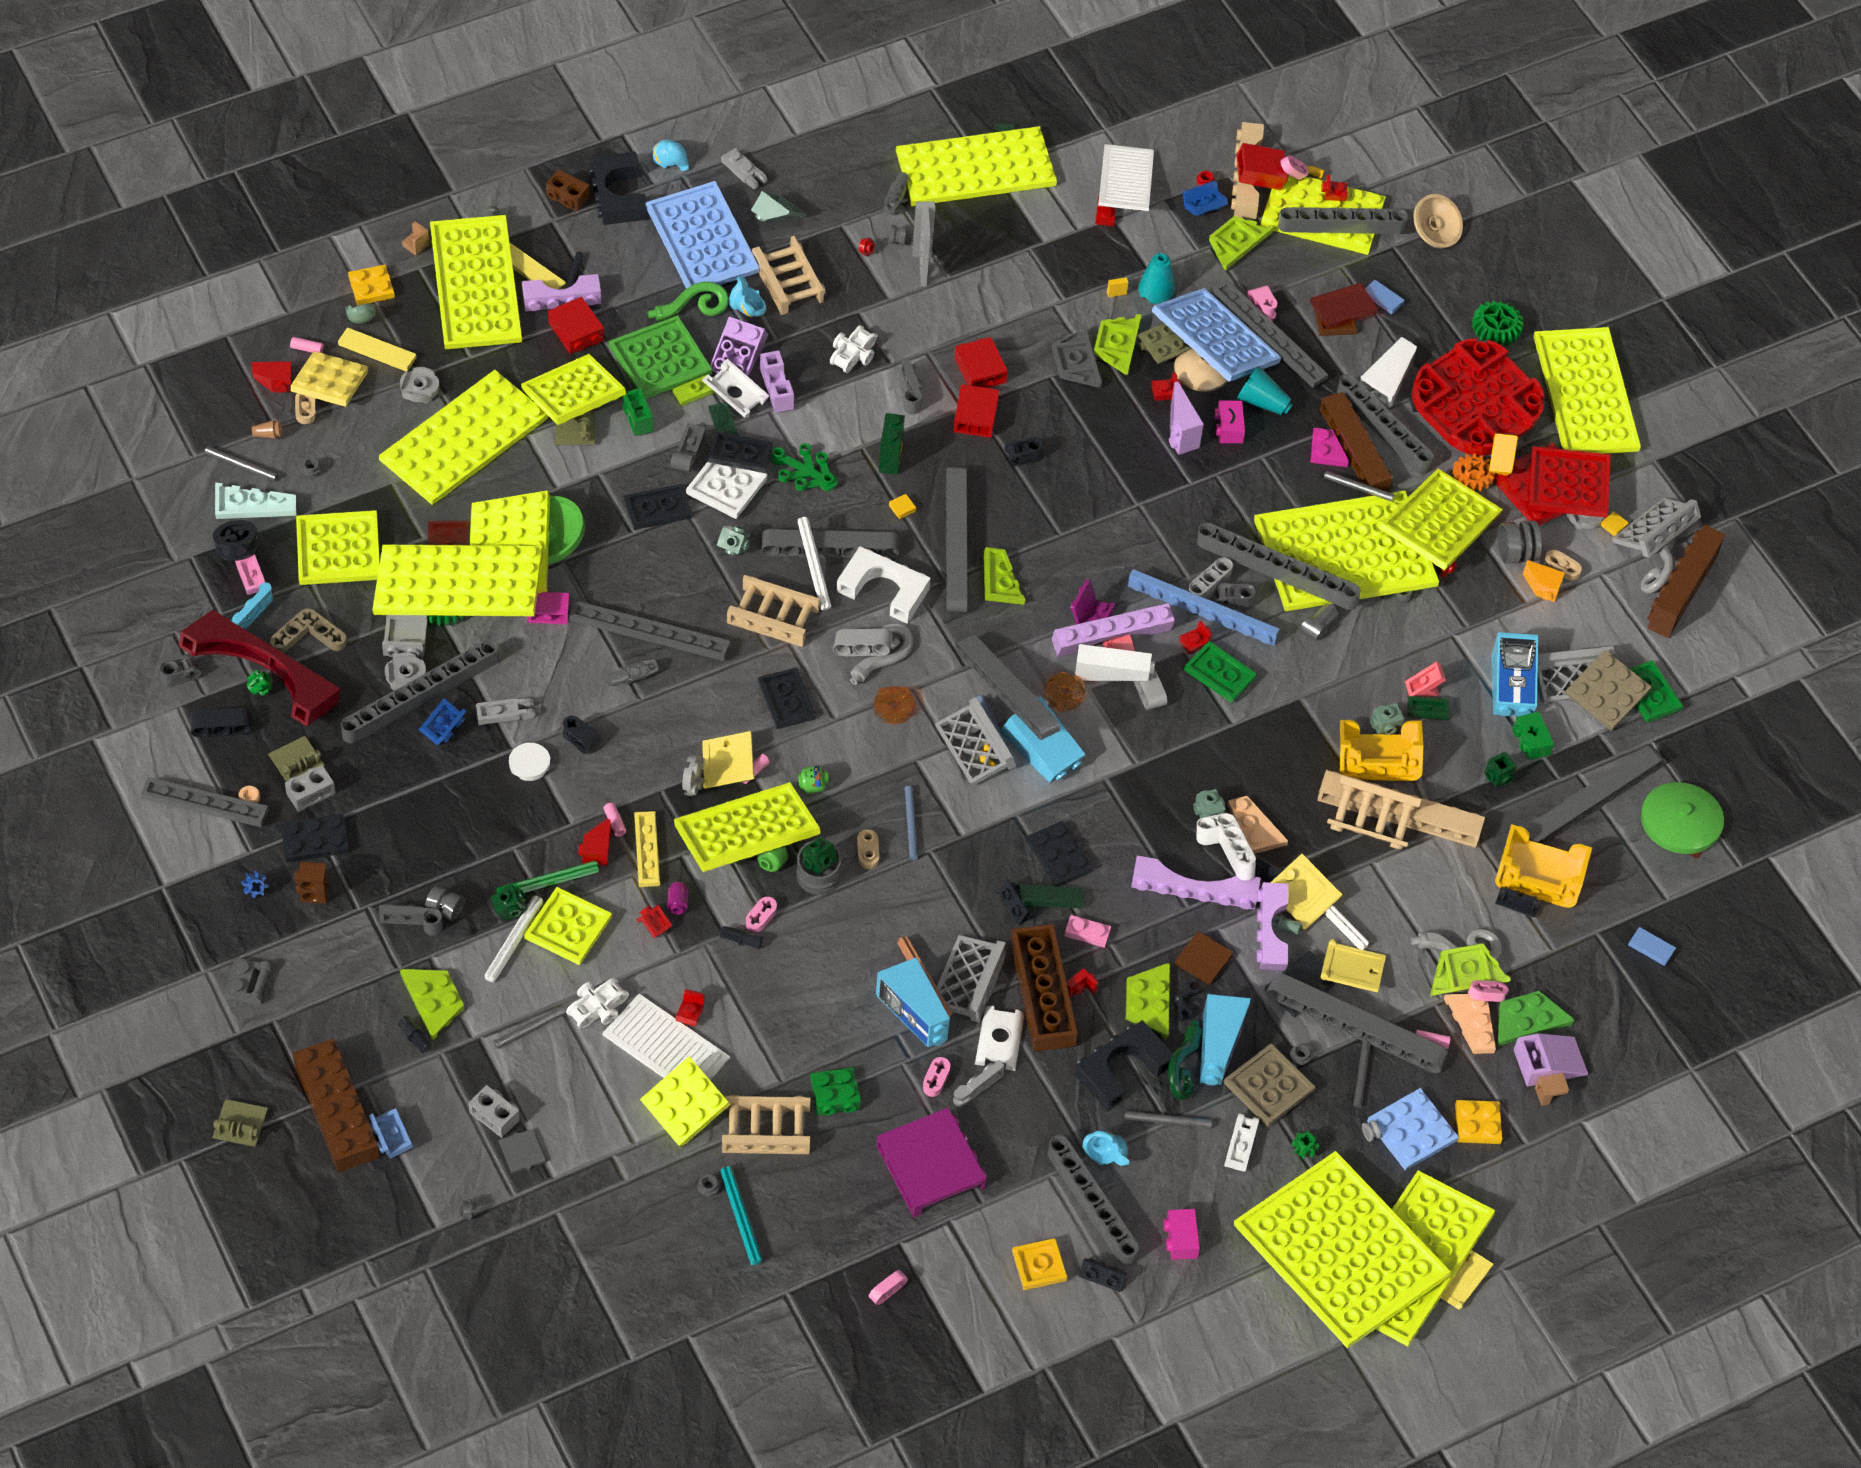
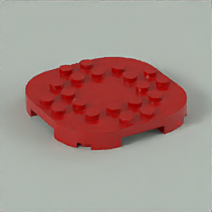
M1472 338L1456 343L1454 349L1430 365L1426 363L1419 370L1412 388V400L1419 414L1451 446L1470 455L1484 456L1492 454L1495 434L1521 437L1537 424L1544 408L1545 396L1538 380L1535 377L1530 379L1507 356L1509 351L1493 341L1487 340V342L1477 341V338Z

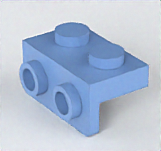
M396 1108L377 1118L374 1114L369 1115L371 1119L369 1125L373 1135H378L379 1141H377V1145L381 1153L386 1152L391 1159L414 1147Z

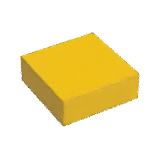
M1128 279L1109 280L1107 288L1108 297L1127 295Z
M906 494L889 501V507L898 519L916 512L915 505Z
M1614 511L1601 522L1600 526L1615 536L1627 527L1629 522Z

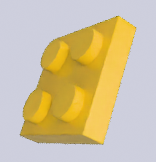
M386 265L348 272L357 305L395 298Z
M1456 1100L1458 1142L1501 1144L1502 1131L1499 1102Z
M1055 1238L1012 1247L1013 1257L1023 1290L1067 1281V1275Z

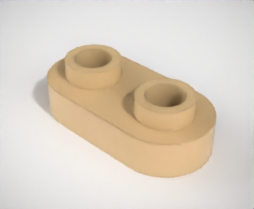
M297 393L295 396L296 420L299 423H312L316 418L315 398Z
M1550 550L1546 553L1544 559L1545 566L1564 572L1563 578L1573 581L1579 578L1582 568L1577 561L1558 550Z
M863 830L857 837L858 863L864 869H873L879 863L878 835L872 830Z

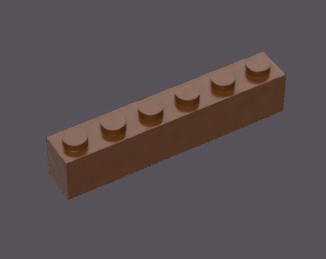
M1344 392L1323 397L1320 411L1330 429L1334 431L1360 482L1383 491H1389L1393 481L1392 473L1387 470L1383 457L1379 456L1375 443L1371 442L1367 429L1362 426L1358 413H1355L1352 408L1350 399L1346 398Z

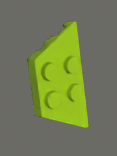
M1234 216L1211 234L1209 241L1223 269L1227 270L1273 232L1274 227L1268 225L1266 228L1257 225L1256 221Z
M1136 314L1135 318L1130 319L1118 317L1113 320H1101L1094 355L1128 375L1142 315Z
M1483 943L1443 950L1440 953L1430 995L1436 996L1469 990L1471 983L1475 980L1507 983L1510 982V978L1504 974L1499 967V963L1495 958L1491 957L1489 950Z
M1164 964L1128 977L1126 981V1019L1133 1023L1143 1020L1150 1029L1162 1034L1161 1037L1164 1039H1168L1170 964Z
M400 970V975L431 1040H434L437 1037V1033L444 1026L447 1027L452 1022V1019L464 1010V1004L448 971Z

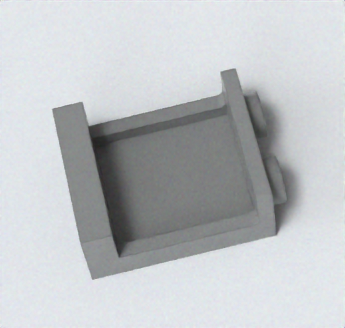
M386 615L385 636L382 642L383 656L393 657L400 653H412L416 657H424L428 624L427 615Z

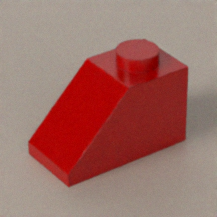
M291 361L251 362L253 378L271 392H292Z
M611 819L604 820L584 835L583 843H579L578 855L582 856V864L596 861L598 865L608 866Z

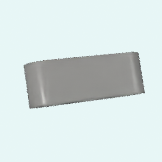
M1224 557L1217 559L1189 584L1188 592L1209 599L1217 592L1219 584L1229 582L1233 568L1232 561Z
M842 629L836 633L833 651L839 656H885L890 652L893 634L887 629Z
M1155 668L1153 674L1149 673L1148 681H1133L1146 710L1167 705V696Z

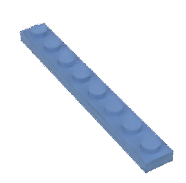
M1133 569L1130 573L1128 587L1135 591L1148 594L1155 599H1160L1172 606L1180 607L1189 613L1202 616L1209 621H1214L1224 625L1226 628L1256 638L1263 643L1274 646L1279 634V628L1137 570Z

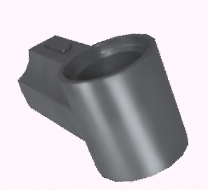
M1331 603L1325 604L1314 616L1310 615L1301 625V630L1318 641L1325 634L1327 627L1338 617L1339 612Z

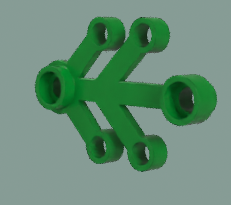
M803 443L799 447V453L803 456L805 464L787 456L786 452L780 447L774 448L771 451L770 461L774 465L785 463L799 470L790 472L787 469H781L778 473L779 481L785 483L796 479L795 488L798 491L814 487H821L824 491H832L837 486L838 479L836 475L829 472L827 453L818 452L816 454V462L820 465L821 469L820 473L814 469L810 455L811 446L808 443ZM812 477L814 480L806 481L804 478Z

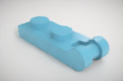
M269 583L260 584L259 592L246 602L240 612L235 613L232 622L246 630L273 601L271 585Z

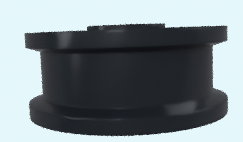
M228 521L221 524L213 532L216 553L224 560H243L251 557L259 550L260 541L257 537V528L250 521Z

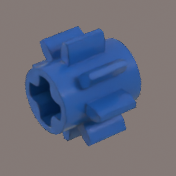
M257 870L253 874L245 873L246 879L241 881L243 886H247L243 890L244 893L248 894L251 892L253 898L258 894L264 895V888L269 887L266 882H263L266 880V876L264 874L259 876ZM256 882L258 883V885L254 886L252 885V883Z

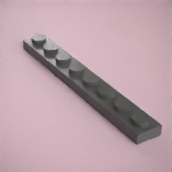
M1226 280L1213 288V294L1259 338L1281 356L1312 388L1327 380L1328 374L1232 283Z
M575 601L569 616L572 622L721 661L725 660L730 646L729 640Z

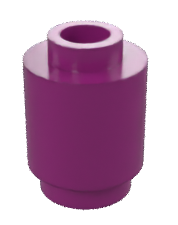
M675 882L668 889L667 910L675 915H680L688 910L689 890L684 883Z

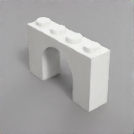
M859 547L837 580V592L855 600L864 584L869 580L878 577L891 579L897 583L900 591L891 603L890 616L908 624L930 590L931 578L923 573L909 569L905 565L898 564L888 557L880 556L870 549Z

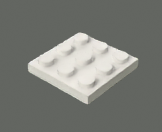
M707 462L687 487L686 494L737 519L766 482L768 474Z

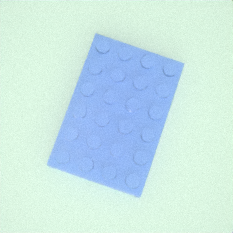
M716 181L646 202L647 211L686 289L699 282L709 281L722 285L737 280L738 276L744 278L759 273L760 268Z
M1205 288L1154 305L1152 312L1229 382L1252 374L1257 366L1265 369L1276 365L1282 358Z

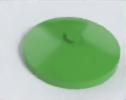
M550 496L548 565L569 556L578 547L585 532V520L578 506L571 500L560 496Z
M1673 782L1658 786L1647 795L1641 810V822L1647 835L1660 847L1675 853L1694 854L1709 849L1717 842L1723 830L1724 815L1717 800L1704 789L1689 783Z

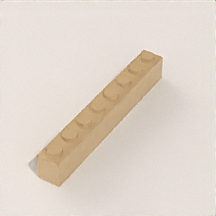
M1326 770L1317 801L1339 807L1344 792L1342 789L1343 785L1339 784L1342 776L1340 773ZM1349 777V778H1353V779L1362 781V780H1360V779H1358V778H1355V777ZM1369 783V784H1372V785H1376V786L1382 787V786H1380V785H1378V784H1376V783ZM1355 789L1354 793L1352 792L1347 810L1359 813L1364 797L1362 791ZM1389 789V790H1392V791H1396V792L1402 793V792H1400V791H1398V790H1396V789ZM1375 795L1374 799H1371L1367 816L1379 819L1384 803L1382 797ZM1409 795L1421 799L1419 808H1414V811H1411L1407 824L1408 828L1476 848L1485 817L1477 813L1460 810L1456 807H1449L1436 801L1422 799L1416 795ZM1394 802V805H1391L1387 818L1388 822L1399 825L1404 809L1402 803Z

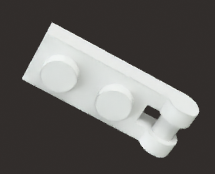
M1238 1113L1224 1166L1245 1172L1259 1118L1253 1117L1251 1119L1244 1117L1245 1114ZM1242 1125L1248 1126L1250 1129L1244 1128Z

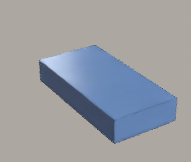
M1376 280L1363 290L1364 296L1390 314H1393L1404 304V299Z
M1640 927L1628 944V946L1664 966L1676 949V947Z

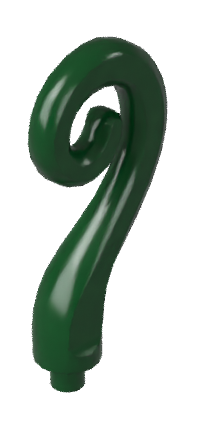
M1192 1021L1191 1026L1186 1028L1183 1044L1176 1049L1169 1062V1085L1173 1095L1179 1100H1187L1193 1091V1079L1190 1071L1187 1068L1179 1067L1183 1059L1194 1053L1200 1046L1203 1030L1199 1027L1200 1023L1198 1021ZM1179 1080H1183V1088L1181 1087Z

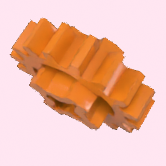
M1466 454L1465 458L1460 456L1458 461H1455L1452 471L1454 479L1459 480V482L1473 491L1477 488L1480 492L1483 487L1488 489L1489 484L1493 483L1495 473L1489 471L1490 460L1484 461L1483 455L1478 458L1476 454H1473L1472 457Z

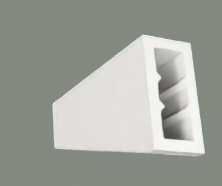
M1403 337L1361 376L1360 383L1389 409L1392 407L1412 365L1417 346Z
M1079 644L1075 680L1148 681L1149 673L1153 674L1155 662L1151 661L1152 654Z

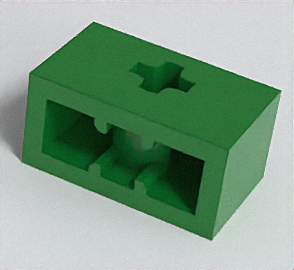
M1540 712L1517 716L1512 729L1514 736L1518 737L1522 753H1525L1528 760L1550 756L1554 743Z

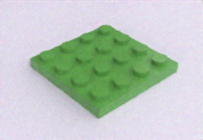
M678 315L609 341L611 351L635 389L641 388L645 399L672 390L702 376L712 374V368Z

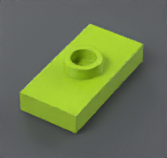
M707 375L673 388V394L681 406L716 393L702 381Z

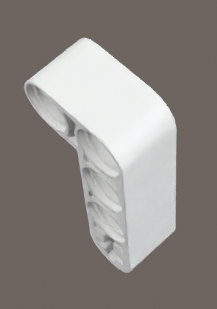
M1223 813L1200 818L1197 821L1196 839L1198 843L1202 845L1220 843L1237 877L1241 880L1253 879L1255 876L1256 858L1235 817L1231 814Z

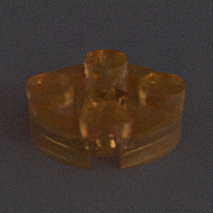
M1060 672L1049 678L1045 688V697L1057 711L1071 710L1084 702L1086 687L1079 676L1075 674L1074 676L1068 675V672ZM1064 688L1065 690L1070 691L1068 694L1062 693V689Z
M890 686L878 690L874 699V712L878 718L880 716L884 719V722L888 724H901L907 721V718L914 713L915 701L908 688ZM898 703L899 705H897V708H893L889 704Z

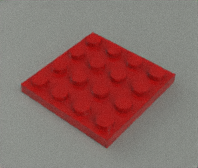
M1554 443L1543 447L1558 449ZM1530 453L1514 461L1511 474L1505 476L1495 473L1493 482L1528 521L1535 520L1538 526L1565 513L1528 510L1532 454Z
M1533 446L1528 510L1607 518L1610 454Z

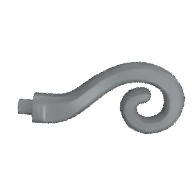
M1676 538L1658 550V554L1664 561L1663 570L1661 568H1654L1645 575L1640 585L1644 593L1650 594L1659 590L1668 580L1672 570H1674L1675 559L1672 550L1676 543Z
M890 623L883 626L881 629H887L902 637V646L885 656H873L860 661L851 671L852 678L850 682L856 685L858 682H863L873 670L904 659L913 647L914 640L911 631L906 626L898 623ZM898 638L892 639L890 650L898 647L900 644Z
M1475 929L1467 937V946L1477 945L1476 939L1478 938L1486 939L1491 946L1489 951L1491 957L1497 960L1502 951V944L1498 936L1487 929ZM1419 932L1417 937H1411V945H1418L1420 949L1443 951L1459 948L1444 936L1433 932Z

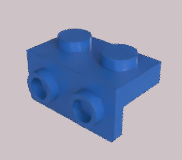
M1216 181L1183 191L1185 209L1195 216L1205 214V212L1218 210L1222 206L1228 205L1227 197L1218 192Z
M443 699L418 730L436 745L442 741L446 743L453 735L451 731L453 727L458 728L465 720L463 715L466 710L463 708L459 711L446 699Z

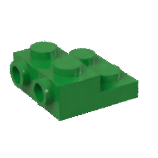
M853 1068L810 1073L817 1115L829 1116L838 1112L851 1113L860 1109L861 1100Z

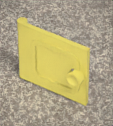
M751 731L702 741L703 758H705L704 789L755 779Z
M1303 854L1271 882L1288 884V906L1286 911L1296 921L1302 922L1301 928L1303 930H1306L1343 896Z
M1331 939L1328 944L1321 978L1378 992L1386 955L1337 944L1335 940Z
M1471 1250L1444 1291L1441 1299L1461 1310L1464 1303L1493 1267V1263Z

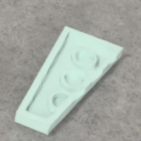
M215 482L216 519L296 516V495L274 491L265 493L261 492L260 489L254 488L246 490L235 485L227 487L223 486L222 483Z

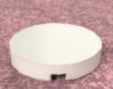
M524 743L514 748L511 752L509 767L511 772L520 777V779L534 781L542 778L550 768V755L539 744Z

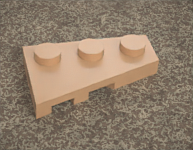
M1248 796L1228 800L1227 806L1229 811L1235 817L1254 854L1287 846L1288 840Z
M1469 994L1445 995L1444 1001L1451 1008L1452 1015L1455 1021H1458L1462 1034L1473 1054L1494 1053L1496 1048L1488 1001L1475 1000Z

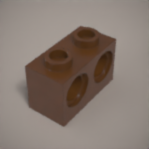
M558 169L546 183V196L578 212L590 198V185Z
M300 862L299 870L295 871V883H297L296 893L300 894L301 902L326 904L329 889L326 864Z

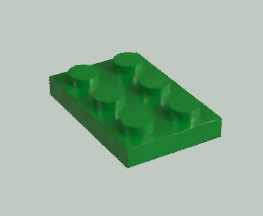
M1210 641L1184 667V671L1231 703L1257 677V673Z
M1653 660L1630 668L1632 672L1651 686V690L1636 705L1646 723L1682 710L1683 705Z

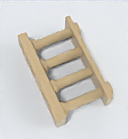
M795 236L791 237L789 248L769 254L763 253L760 247L752 248V254L760 268L759 275L781 315L788 313L791 302L816 295L819 303H823L824 294L826 293L825 287L816 277L803 253L802 244L797 242ZM792 254L796 259L794 262L775 268L770 267L768 263L769 261ZM801 268L804 275L784 281L777 280L776 278L778 274ZM807 281L811 286L810 289L790 295L785 294L783 291L784 288Z
M744 575L743 590H746L739 607L730 605L727 611V623L803 647L806 636V629H803L804 623L810 611L819 612L820 599L813 595H806L759 580L756 577ZM753 593L765 596L757 613L746 611ZM772 599L783 602L776 619L765 617ZM791 605L802 608L795 625L784 623Z
M1342 775L1339 784L1343 785L1342 789L1344 792L1335 820L1328 819L1327 824L1331 825L1330 829L1339 832L1346 829L1391 843L1390 847L1402 850V847L1407 848L1408 843L1402 840L1411 811H1414V808L1420 807L1421 799ZM1356 789L1362 791L1364 797L1354 827L1344 824L1343 820L1351 794ZM1376 795L1382 797L1384 803L1375 832L1364 830L1363 826L1371 799H1374ZM1394 802H1399L1403 804L1402 807L1404 809L1395 838L1384 836L1382 834L1391 805H1394Z
M724 1096L731 1105L725 1109L729 1110V1134L722 1135V1153L809 1154L810 1136L803 1135V1112H810V1098H805L804 1096ZM738 1111H751L750 1135H738ZM760 1111H773V1135L771 1136L759 1134ZM782 1111L795 1112L794 1136L781 1135Z

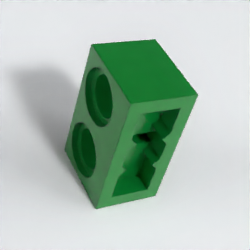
M641 388L626 391V395L622 396V408L634 436L653 432V416Z

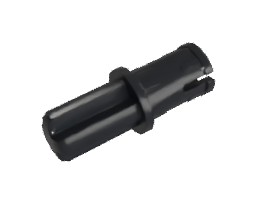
M723 926L720 931L721 938L737 942L740 946L744 944L757 949L761 947L763 936L745 932V929L741 931L727 926Z
M409 1016L403 1017L407 1024L400 1019L398 1025L407 1034V1039L413 1042L421 1053L428 1052L431 1048V1043L423 1035V1030L418 1028Z

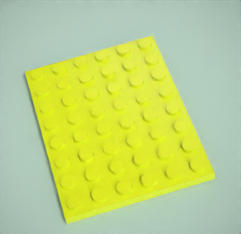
M1406 491L1392 493L1396 495L1394 502L1377 496H1369L1254 516V522L1262 545L1356 584L1361 591L1359 599L1437 587L1439 584L1431 561L1379 528L1381 523L1408 498ZM1274 579L1285 612L1331 603Z
M1336 1151L1234 1220V1226L1347 1349L1450 1277L1451 1271Z

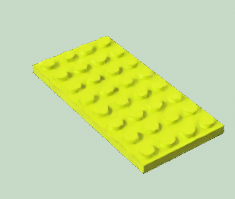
M1040 126L896 146V154L901 171L908 175L906 188L911 206H916V202L939 203L1057 185Z
M506 215L431 221L430 229L445 349L522 342Z
M1609 327L1536 331L1534 333V340L1562 449L1602 454L1639 452L1641 445Z
M494 370L381 453L379 460L430 504L434 505L546 421L548 415L535 402Z
M383 545L373 603V614L534 616L543 554L542 546Z
M1417 1171L1392 1208V1211L1451 1273L1450 1277L1376 1328L1381 1333L1408 1347L1495 1215L1494 1209L1420 1171Z

